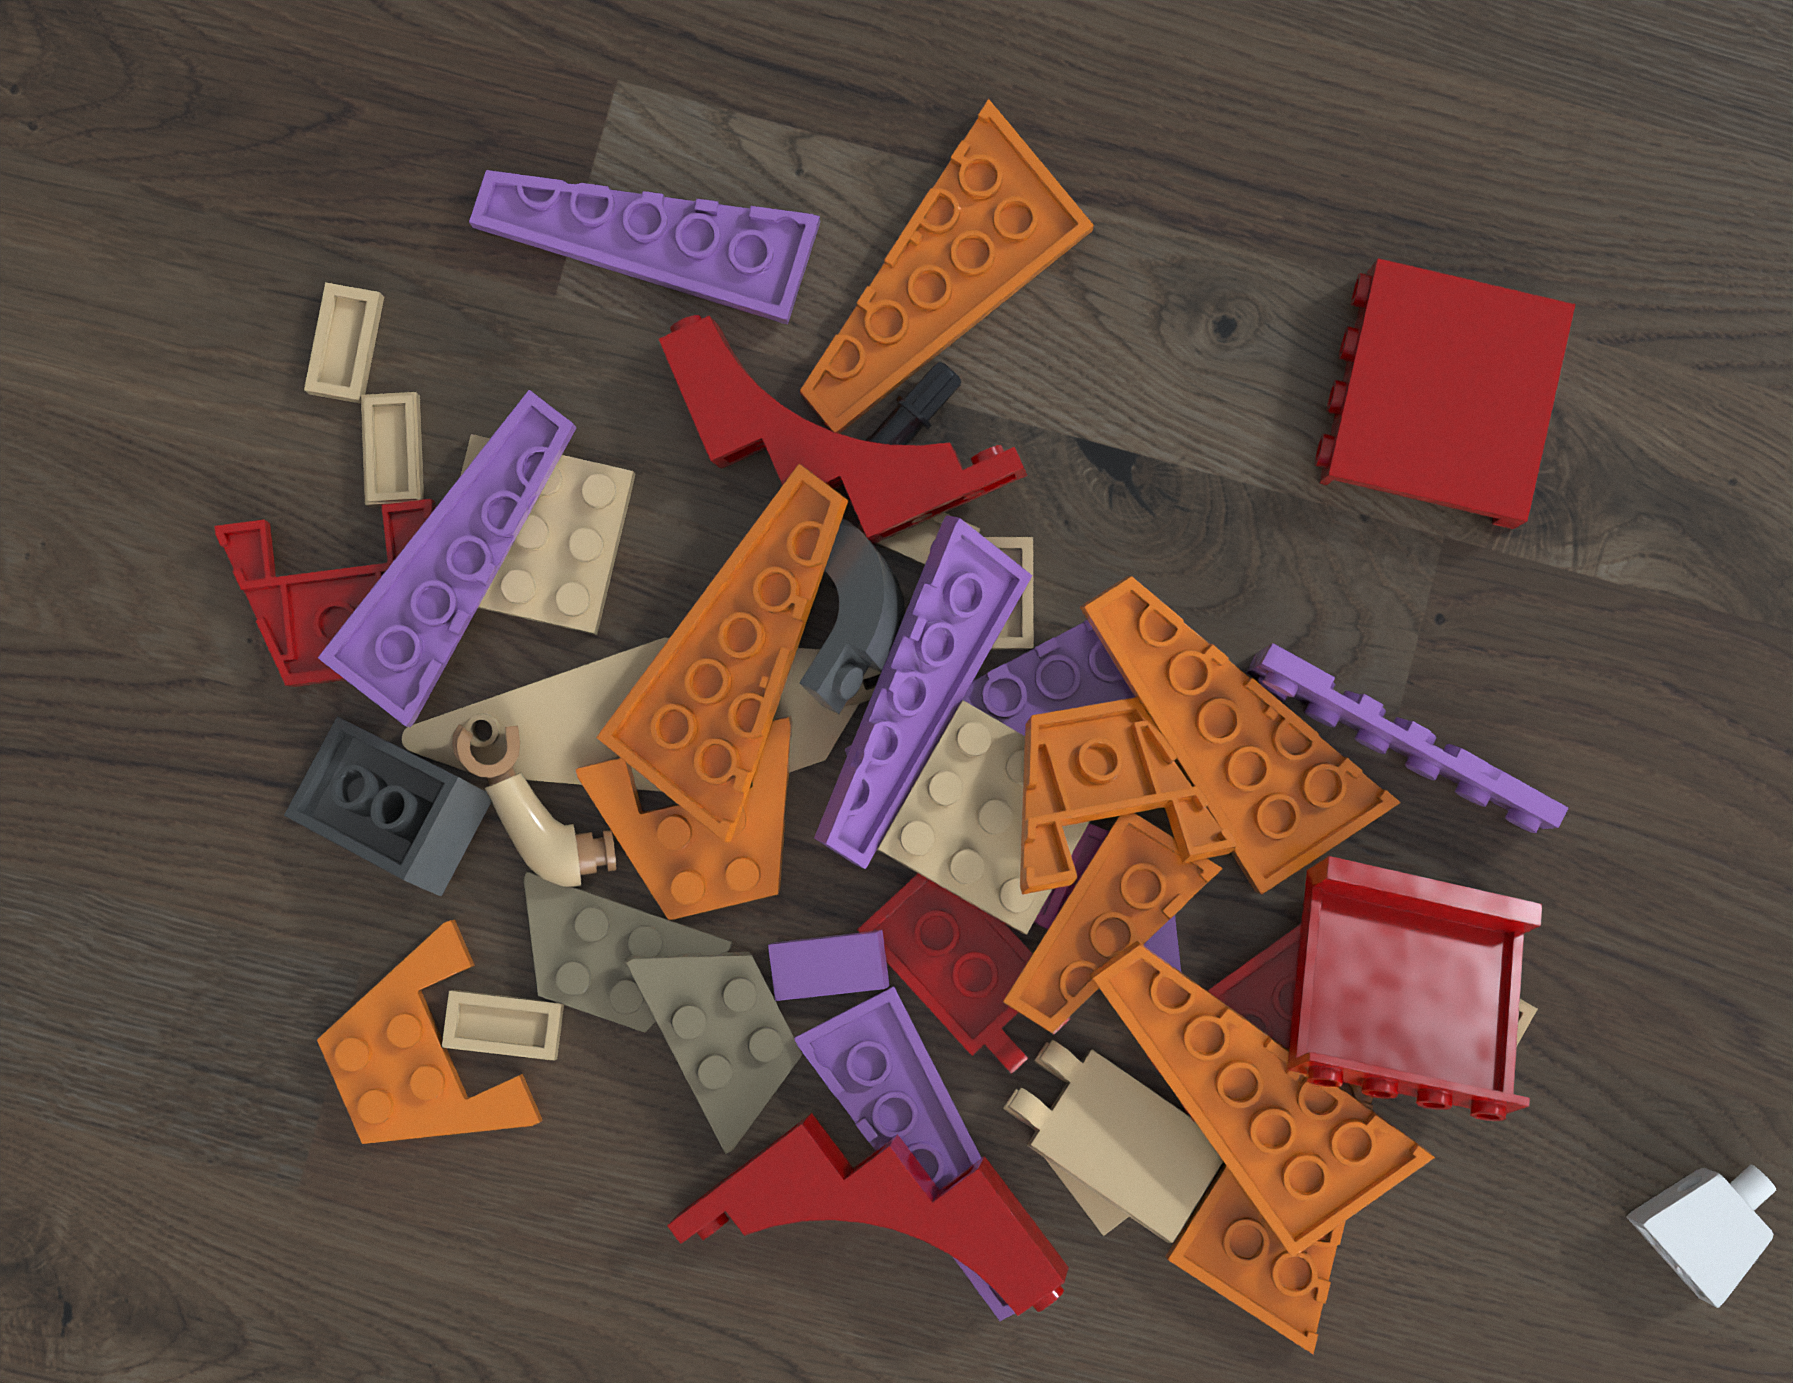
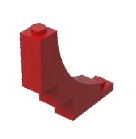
M693 315L681 319L670 327V334L659 338V342L711 462L723 469L767 449L782 485L798 464H800L834 490L845 486L866 537L873 544L1028 476L1015 447L1004 451L1002 445L985 449L971 458L972 466L963 469L958 455L950 442L920 446L888 445L858 440L838 434L805 420L777 402L750 377L733 353L720 326L710 316L701 318L700 315Z
M812 1113L683 1209L667 1225L680 1244L695 1233L699 1235L702 1241L708 1238L730 1220L724 1211L728 1213L744 1236L773 1226L802 1221L837 1220L866 1223L893 1229L920 1239L948 1253L970 1268L1003 1298L1017 1316L1032 1306L1037 1312H1040L1054 1303L1065 1291L1061 1285L1065 1282L1069 1268L985 1156L939 1189L898 1134L856 1166L852 1167Z

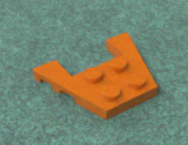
M1137 697L1031 715L1026 722L1020 889L1022 895L1069 886L1078 878L1062 826L1165 808L1182 863L1227 855L1237 847L1235 838L1226 827L1222 830L1206 808L1210 802L1199 786L1192 787L1177 766L1175 760L1178 756Z
M791 716L772 721L752 779L753 786L749 788L731 842L722 841L678 804L645 812L642 811L631 766L620 757L576 769L577 777L668 920L778 895L780 892L786 793L790 767V741L793 728Z
M455 920L447 921L436 929L317 1039L362 1144L527 1127L540 1123L543 1120L523 1074L475 1096L468 1097L447 1048L442 1047L443 1039L422 990L475 966Z

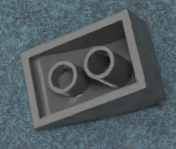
M337 716L284 816L400 879L438 896H442L490 806L491 800L486 791Z

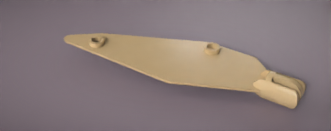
M669 638L658 639L414 724L411 728L407 727L402 734L403 746L410 752L469 772L456 759L452 747L453 734L458 724L474 735L470 742V750L472 756L483 764H493L504 757L507 748L505 727L518 725L520 751L513 766L516 774L522 773L526 780L582 785L577 777V768L619 758L616 753L596 737ZM797 649L773 720L787 716L792 718L793 728L790 741L789 773L827 759L858 705L871 699L876 685L867 688L865 679L879 675L881 672L869 667L863 676L858 692L848 699L840 714H837L823 707L799 683L820 649ZM479 720H485L492 726L493 732L489 740L481 739L477 735L475 727ZM631 766L638 790L661 791Z

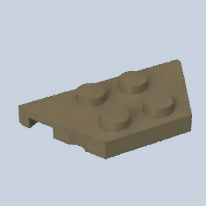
M526 871L524 877L538 996L644 1033L656 1023V1020L624 959L631 955H643V957L678 956V954L689 953L720 955L721 953L728 952L733 941L576 887L559 886L541 879L536 873Z
M724 952L720 955L689 953L664 957L631 955L624 960L725 1154L733 1151L803 1055L750 952Z

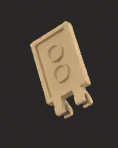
M1051 1040L1050 1043L1046 1042L1034 1062L1066 1083L1061 1093L1049 1109L1027 1090L1020 1088L1018 1091L1015 1089L1003 1109L1035 1130L1034 1135L1027 1144L1028 1147L1165 1242L1173 1243L1223 1163V1160L1191 1117L1093 1049L1088 1050L1082 1060L1079 1061L1069 1050L1054 1040Z

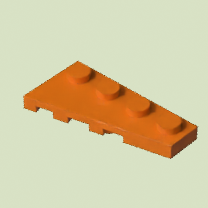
M1135 813L1120 815L1003 1003L1045 1030L1053 1033L1099 989L1090 975L1092 972L1136 941L1144 945L1223 868L1207 858L1182 863L1174 837Z

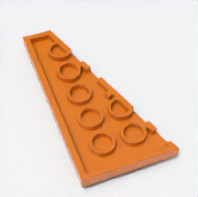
M989 99L978 114V119L965 139L960 142L952 154L950 162L932 189L930 188L888 253L884 264L870 286H867L848 320L838 335H835L800 389L801 396L832 432L838 434L843 432L1093 231V223Z
M798 464L596 737L724 842H731L848 503L845 497L800 464Z
M1132 576L1123 578L1080 606V609L1133 695L1138 698L1178 756L1175 760L1177 766L1192 787L1199 786L1210 802L1206 808L1220 828L1223 830L1227 827L1235 838L1237 847L1231 853L1256 893L1264 894L1401 803L1387 790H1383L1367 777L1363 770L1349 758L1342 756L1319 736L1317 731L1255 679L1248 677L1229 661V657L1217 647L1209 644L1184 623V620Z
M1139 941L1130 945L1090 974L1292 1258L1435 1158L1427 1149L1341 1087L1314 1085L1307 1082V1074L1288 1071L1289 1050Z
M1343 1082V1085L1340 1086L1342 1089L1371 1110L1373 1109L1371 1104L1373 1097L1364 1095L1362 1093V1086ZM1224 1163L1165 1257L1185 1272L1314 1355L1323 1303L1326 1304L1331 1284L1329 1278L1337 1245H1340L1346 1221L1292 1258Z

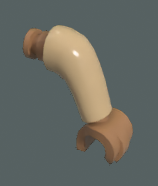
M458 724L453 734L452 744L456 759L469 772L479 777L487 778L490 786L486 787L485 790L514 846L531 870L541 879L565 887L581 886L580 875L597 873V866L606 865L608 872L616 871V857L611 830H604L603 837L594 839L592 832L575 834L574 825H564L556 821L535 795L523 774L515 773L513 766L520 751L518 725L505 727L507 748L504 757L496 763L483 764L472 756L470 750V742L474 735Z

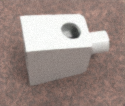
M1752 1164L1730 1184L1719 1173L1701 1168L1642 1204L1626 1217L1699 1299L1719 1308L1773 1238L1772 1230L1754 1210L1776 1191V1188Z

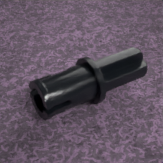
M942 362L936 363L904 399L901 396L896 398L899 405L865 441L888 445H907L923 427L929 429L932 426L929 420L961 386L962 381L959 376Z

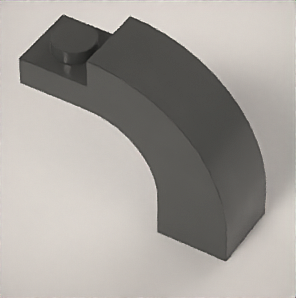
M842 518L821 579L822 583L838 591V617L832 632L799 682L823 707L837 714H840L848 699L858 692L863 676L869 667L882 672L905 615L903 594L894 571L868 538L856 526Z

